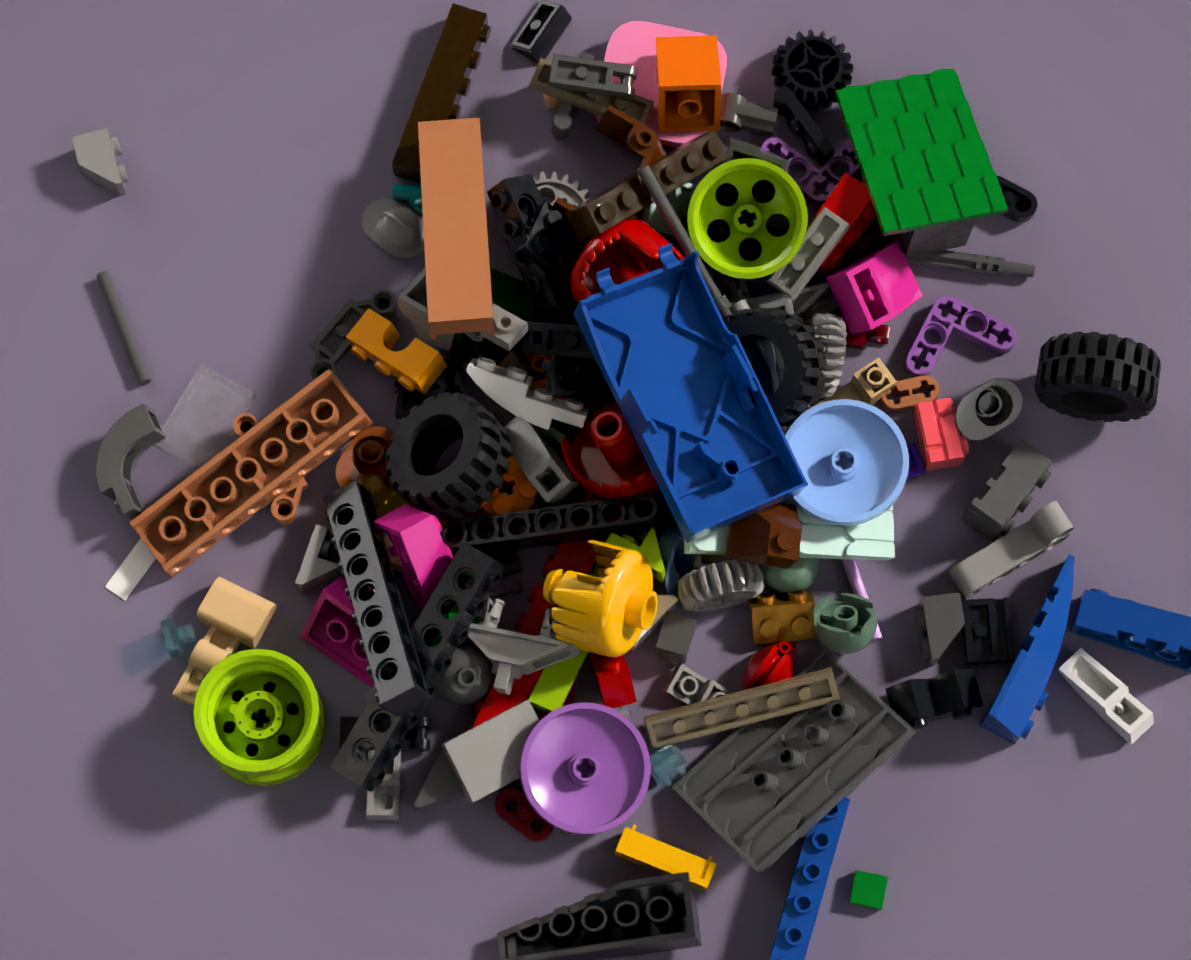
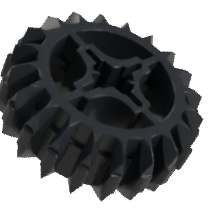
M811 29L808 31L807 37H804L799 31L796 33V40L788 36L785 45L778 47V55L773 56L772 63L775 65L771 70V75L775 77L773 84L775 87L786 86L790 88L803 107H805V104H811V109L814 111L817 108V103H820L826 109L829 106V100L837 103L836 90L843 89L852 82L850 74L853 73V64L849 63L851 55L850 53H844V43L835 45V35L825 39L824 30L819 36H814V32ZM801 55V63L795 65V69L789 70V63L795 57ZM807 67L814 68L813 72H811V69L808 71ZM836 70V77L824 86V77L829 75L830 71Z

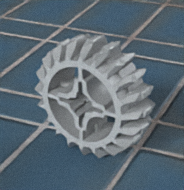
M815 313L809 321V325L816 332L812 338L813 340L821 341L824 350L819 352L820 358H826L827 368H822L821 376L826 377L825 386L818 387L817 393L821 395V398L823 396L831 397L837 390L840 376L842 375L847 344L846 324L843 317L835 316V314Z
M736 559L716 564L712 563L709 566H703L698 570H692L690 573L685 574L678 581V595L683 608L687 611L700 613L703 611L720 610L740 605V603L758 596L764 590V577L757 563Z

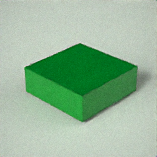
M856 870L849 904L882 910L888 877Z

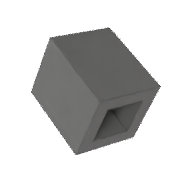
M666 611L655 647V654L660 655V660L670 664H678L679 661L686 662L697 625L696 619Z

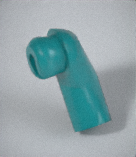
M393 184L392 199L408 200L417 213L423 214L421 186Z

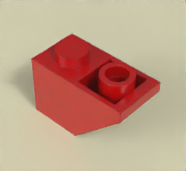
M589 652L588 656L603 705L614 709L637 702L630 670L624 655L611 658Z

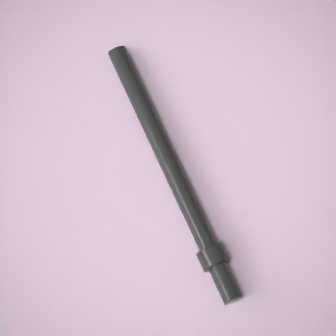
M648 164L639 168L637 172L684 255L686 257L689 256L696 249ZM698 255L699 269L722 319L728 315H733L729 309L731 304L725 293H720L701 257Z

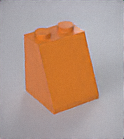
M717 35L656 37L655 61L659 133L720 131L721 76Z

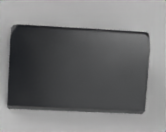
M540 0L511 43V49L539 63L540 58L546 59L571 22V15L561 4Z

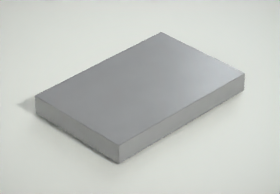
M529 699L442 743L445 753L470 803H474L520 778L519 762L523 745L531 730L539 722Z

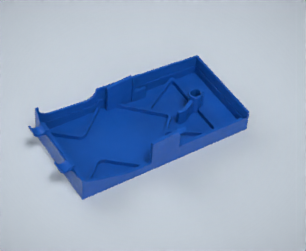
M672 243L658 249V255L663 267L616 285L610 276V268L596 272V281L601 292L581 300L573 315L686 543L794 497L800 494L808 483L737 334L731 333L722 319L699 269L698 251H694L683 260H678L673 254Z

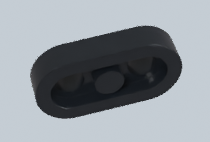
M997 176L1008 207L1007 213L1002 215L1015 222L1029 221L1034 216L1038 205L1034 194L1001 176ZM1022 205L1025 207V211L1020 212L1015 206Z

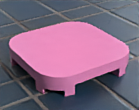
M631 21L622 24L612 33L609 39L604 61L632 65L637 68V78L633 81L632 85L635 88V94L654 101V106L646 126L656 133L661 144L672 147H679L695 137L710 132L659 133L655 61L656 37L709 35L646 21ZM717 41L722 92L727 69V55L723 45ZM612 76V83L620 84L621 79ZM595 114V117L597 118V121L599 123L602 116Z

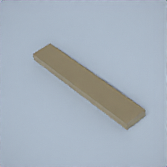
M832 667L644 716V723L652 750L829 704L834 701H840V696Z

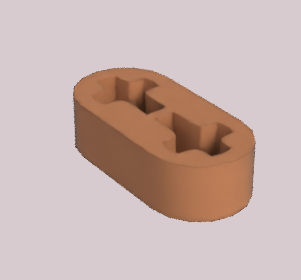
M930 376L900 380L880 398V403L890 413L913 410L917 403L937 400L940 386ZM921 385H925L926 389L933 390L928 398H925L923 393H913L918 392ZM891 391H895L897 396L907 394V396L900 398L899 404H894L892 399H887Z

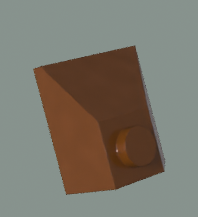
M778 503L729 524L725 558L785 569L798 562L802 527L796 505Z

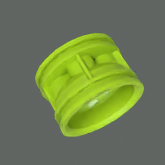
M743 158L731 160L717 166L699 182L689 203L687 222L691 241L696 251H698L701 258L708 265L727 276L740 279H754L770 275L783 268L792 260L804 241L808 224L806 202L799 186L787 172L777 165L764 160ZM767 180L773 184L775 195L771 201L760 203L753 198L752 188L757 181ZM725 183L734 185L739 194L737 202L728 207L720 205L715 195L717 188ZM747 209L749 213L755 212L757 219L753 220L754 225L752 227H748L746 223H739L738 218L742 217L741 211ZM777 213L783 214L789 221L787 233L779 237L771 235L766 228L768 218ZM716 219L724 220L730 226V235L723 242H715L708 236V226ZM746 238L758 240L762 247L761 255L753 261L745 260L739 254V245Z

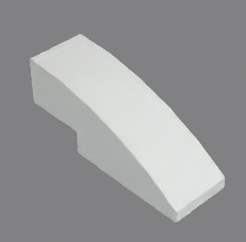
M1082 648L1075 652L1058 669L1059 673L1085 702L1131 745L1154 724L1153 712L1133 697L1123 682Z

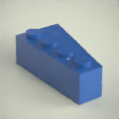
M1100 589L1085 590L1080 596L1069 632L1191 673V617L1143 605L1133 600L1109 596L1107 592Z

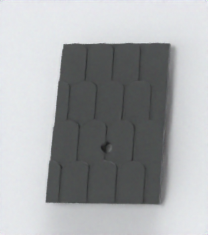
M825 650L796 676L832 667L840 701L738 727L671 787L757 872H762L765 868H769L800 837L803 838L844 797L849 796L877 767H881L917 732L830 652Z

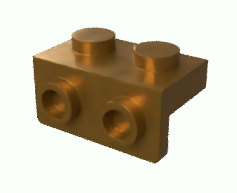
M805 590L795 593L787 592V595L777 596L773 593H760L756 598H751L748 601L751 610L754 644L816 638L813 625L815 600L812 593H807Z

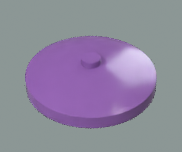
M580 702L565 705L550 712L534 726L526 738L521 751L519 774L527 801L544 821L568 833L589 835L615 828L626 821L637 810L648 790L651 763L644 738L627 717L605 705Z

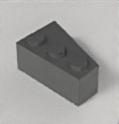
M1021 439L1001 464L995 475L985 484V488L979 496L975 497L970 503L962 520L992 542H994L999 534L1005 536L1015 523L1011 519L1015 512L1019 510L1023 513L1033 500V497L1029 495L1033 488L1037 486L1041 489L1052 473L1047 470L1052 460Z

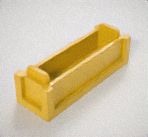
M634 824L632 829L624 828L615 850V856L662 875L688 872L692 887L704 892L707 891L717 863L711 861L713 856L710 855L708 860L673 847L636 832L637 826Z

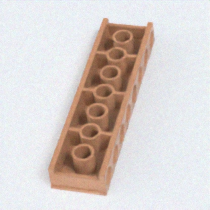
M480 117L418 122L430 340H436L437 335L488 331V336L495 335Z
M328 369L129 523L160 562L164 571L171 578H174L275 498L350 442L363 429L372 425L373 422L340 379Z

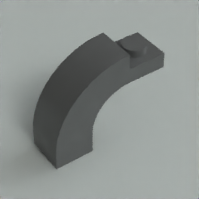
M145 404L133 408L113 424L100 446L96 465L97 482L100 492L113 499L116 509L122 516L125 515L131 519L136 518L145 511L133 482L135 464L145 450L167 438L156 411Z

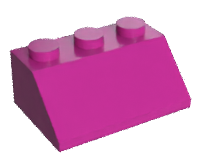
M341 575L322 591L300 637L373 688L375 683L369 676L366 667L369 664L368 657L362 650L359 639L362 637L361 632L352 617V612L355 611L353 603L345 592V586H347L346 578ZM409 623L410 630L413 627L411 623Z

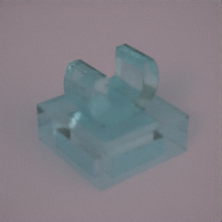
M173 618L160 621L166 649L171 658L184 655L182 644L197 641L192 624L178 627Z
M674 744L665 746L650 755L651 771L666 785H672L669 773L677 769L682 777L686 774V769L682 765L687 761L683 753Z

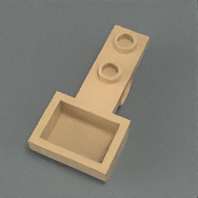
M219 576L213 582L196 613L198 622L210 628L204 639H200L194 647L189 658L188 667L172 693L173 698L194 708L197 691L208 672L225 657L234 654L240 643L255 649L278 609L277 604Z

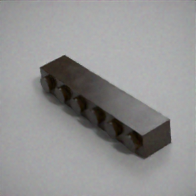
M452 4L392 161L394 175L421 183L418 122L459 119L461 113L459 102L462 96L466 97L471 86V79H469L471 70H477L481 59L479 49L482 43H487L490 36L491 26H488L486 13Z
M716 130L689 140L648 165L664 194L667 195L729 158ZM636 171L566 212L565 215L578 240L582 241L603 233L650 205L654 200Z

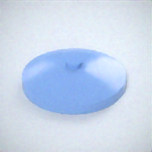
M850 399L831 400L820 403L801 414L785 435L808 483L800 494L791 497V499L803 512L816 520L838 526L866 523L885 513L897 501L903 491L909 470V453L906 441L895 422L883 411L870 404Z

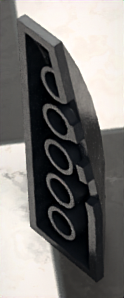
M683 872L623 881L613 885L614 888L599 894L594 893L586 896L584 900L570 906L564 905L554 909V912L543 917H535L497 933L499 959L602 960L702 946L698 911L689 873Z

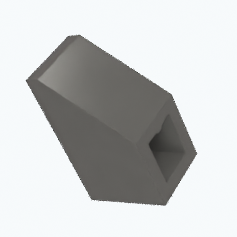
M960 592L922 597L918 604L919 607L914 608L916 625L922 626L924 637L919 639L920 652L922 657H927L928 666H933L937 663L965 624Z

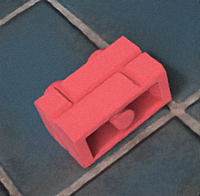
M952 398L917 403L913 408V418L923 463L927 471L960 466L963 464L965 455L969 454L967 438L960 436V431L957 428L955 420L957 406L954 407Z

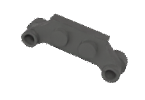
M379 290L373 294L371 299L358 302L349 299L310 344L311 348L315 351V362L310 368L312 380H315L328 369L336 375L335 366L352 348L346 336L368 308L387 320L394 316L397 304L392 292L389 290ZM382 306H389L387 309H381Z

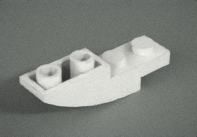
M485 357L473 358L467 366L466 372L492 400L515 416L549 430L553 419L583 428L590 408L584 407L581 401L573 398L562 400L549 396L545 389L536 388L535 391L531 390L530 386L533 377L526 375V371L517 367H508L506 369L497 366L494 360Z

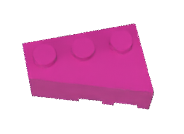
M405 504L373 522L378 530L381 528L385 529L392 543L388 550L392 557L398 554L405 570L402 577L417 606L422 611L451 563L453 554L448 545L442 540L440 535L442 527L437 517Z

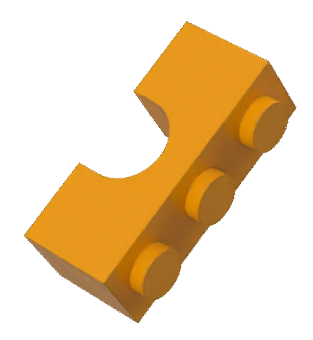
M370 308L367 309L346 336L353 347L351 352L364 362L367 359L375 363V368L388 377L390 374L398 377L397 381L409 391H413L415 388L425 395L448 366L437 350L416 337L407 348L401 351H392L394 344L400 338V334L392 322Z

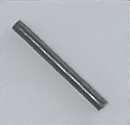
M107 271L100 272L96 277L139 385H146L151 382V379L109 273Z

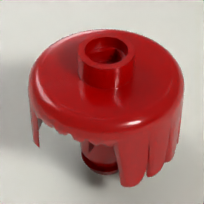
M639 219L623 220L603 233L596 235L587 243L573 269L570 284L574 299L579 304L581 300L586 299L588 296L601 292L596 281V272L606 268H610V276L613 282L618 285L663 267L658 255V249L670 243L651 225ZM672 245V251L674 256L678 260H683L684 257Z
M616 400L615 403L603 406L602 409L593 412L592 416L586 419L583 428L578 429L572 444L563 437L561 448L564 459L580 485L593 497L602 500L638 494L652 496L660 489Z

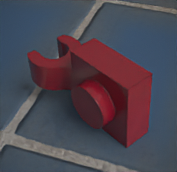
M846 324V348L865 350L866 341L888 344L891 326L880 325L869 331L851 334Z

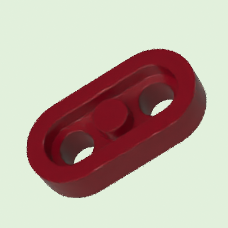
M509 788L503 790L497 796L495 808L498 816L525 838L532 842H543L551 836L554 827L544 821L533 810L523 792L518 789ZM510 801L518 804V808L514 812H509L505 808L506 804ZM535 821H541L544 825L543 829L539 832L533 831L531 828L532 823Z

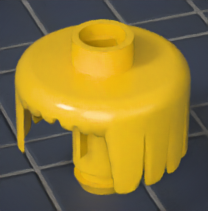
M589 540L587 542L594 545L592 546L594 551L603 554L596 555V562L608 568H598L597 577L571 570L566 573L563 569L553 570L549 572L545 579L543 596L551 605L557 604L559 606L551 608L552 618L562 623L552 624L553 631L559 634L555 635L557 640L574 644L575 648L616 658L626 654L634 646L642 630L648 629L655 618L658 597L656 592L653 591L652 569L646 556L637 550L597 540Z

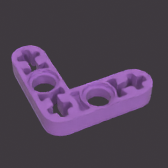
M768 138L761 147L769 151V148L773 151L778 148L780 149V157L786 160L790 157L786 169L788 174V170L795 165L805 169L806 174L804 177L793 179L799 186L804 198L812 205L818 207L824 204L836 187L835 185L842 178L834 175L831 168L835 164L846 165L849 170L848 174L852 177H855L860 171L856 156L854 161L850 159L854 154L850 139L820 170L780 138ZM828 179L830 183L826 187L825 195L819 194L816 196L814 194L815 187L818 189L822 188Z
M942 296L934 303L905 361V370L912 378L928 376L951 332L998 354H1006L1013 349L1017 340V333L1011 325L954 297ZM946 306L951 307V314H948L947 317L941 316V309H944ZM960 312H963L965 314L962 316L960 325L956 324ZM970 318H977L981 321L983 328L979 332H971L967 329L965 322ZM990 325L993 328L989 333L988 338H985L983 336L986 334L988 326ZM929 330L937 331L941 336V341L935 345L929 344L924 339V334ZM1005 333L1007 334V341L1002 345L997 343V336ZM922 350L928 352L924 360L926 367L922 366L919 370L915 369L914 361L919 359Z

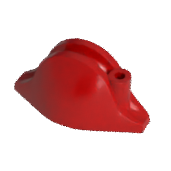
M776 642L754 653L745 667L742 690L792 678L797 642Z

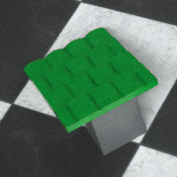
M939 69L932 73L908 75L900 79L880 80L873 84L854 85L836 90V100L883 236L900 233L906 257L966 246L976 219L1007 213L1008 207L997 175L993 171L968 101H966L961 83L954 69Z

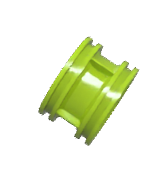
M266 649L239 651L225 657L212 667L202 680L197 691L193 710L196 731L201 743L211 757L232 778L249 785L270 786L282 784L301 774L318 756L325 739V709L310 676L300 664L289 656ZM268 682H273L276 685V689L269 693L264 691V685ZM237 691H242L244 697L239 702L233 701V694ZM293 704H296L299 707V712L296 715H289L287 710ZM262 715H266L270 721L269 724L264 723L263 727H259L256 719H262ZM227 722L234 723L236 727L234 732L230 734L224 732V725ZM280 736L290 737L291 741L287 747H282L278 744ZM256 744L259 748L258 753L255 756H249L246 751Z

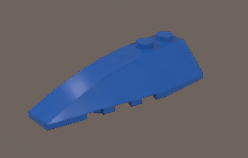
M1070 554L1057 574L980 727L1013 744L1020 737L1026 739L1034 724L1029 719L1033 710L1040 711L1048 696L1044 689L1060 651L1073 591L1075 557Z

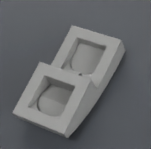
M368 750V760L372 758L375 750ZM401 751L389 762L385 769L386 775L382 783L375 787L372 792L367 790V820H400Z

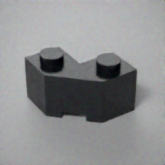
M953 669L930 679H909L885 689L890 708L913 729H920L928 726V722L953 717L954 720L964 719L972 716L971 710L983 706L974 669Z

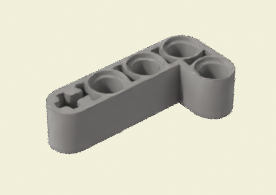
M1053 501L1038 510L1031 517L1030 521L951 568L948 573L965 599H968L1063 542L1069 537L1074 526L1058 502Z

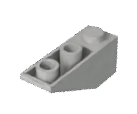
M516 416L504 426L510 436V442L508 443L511 445L513 455L526 477L546 502L558 504L580 485L570 468L536 425Z

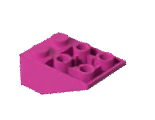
M895 240L826 277L851 334L869 331L896 317L923 296L899 240Z

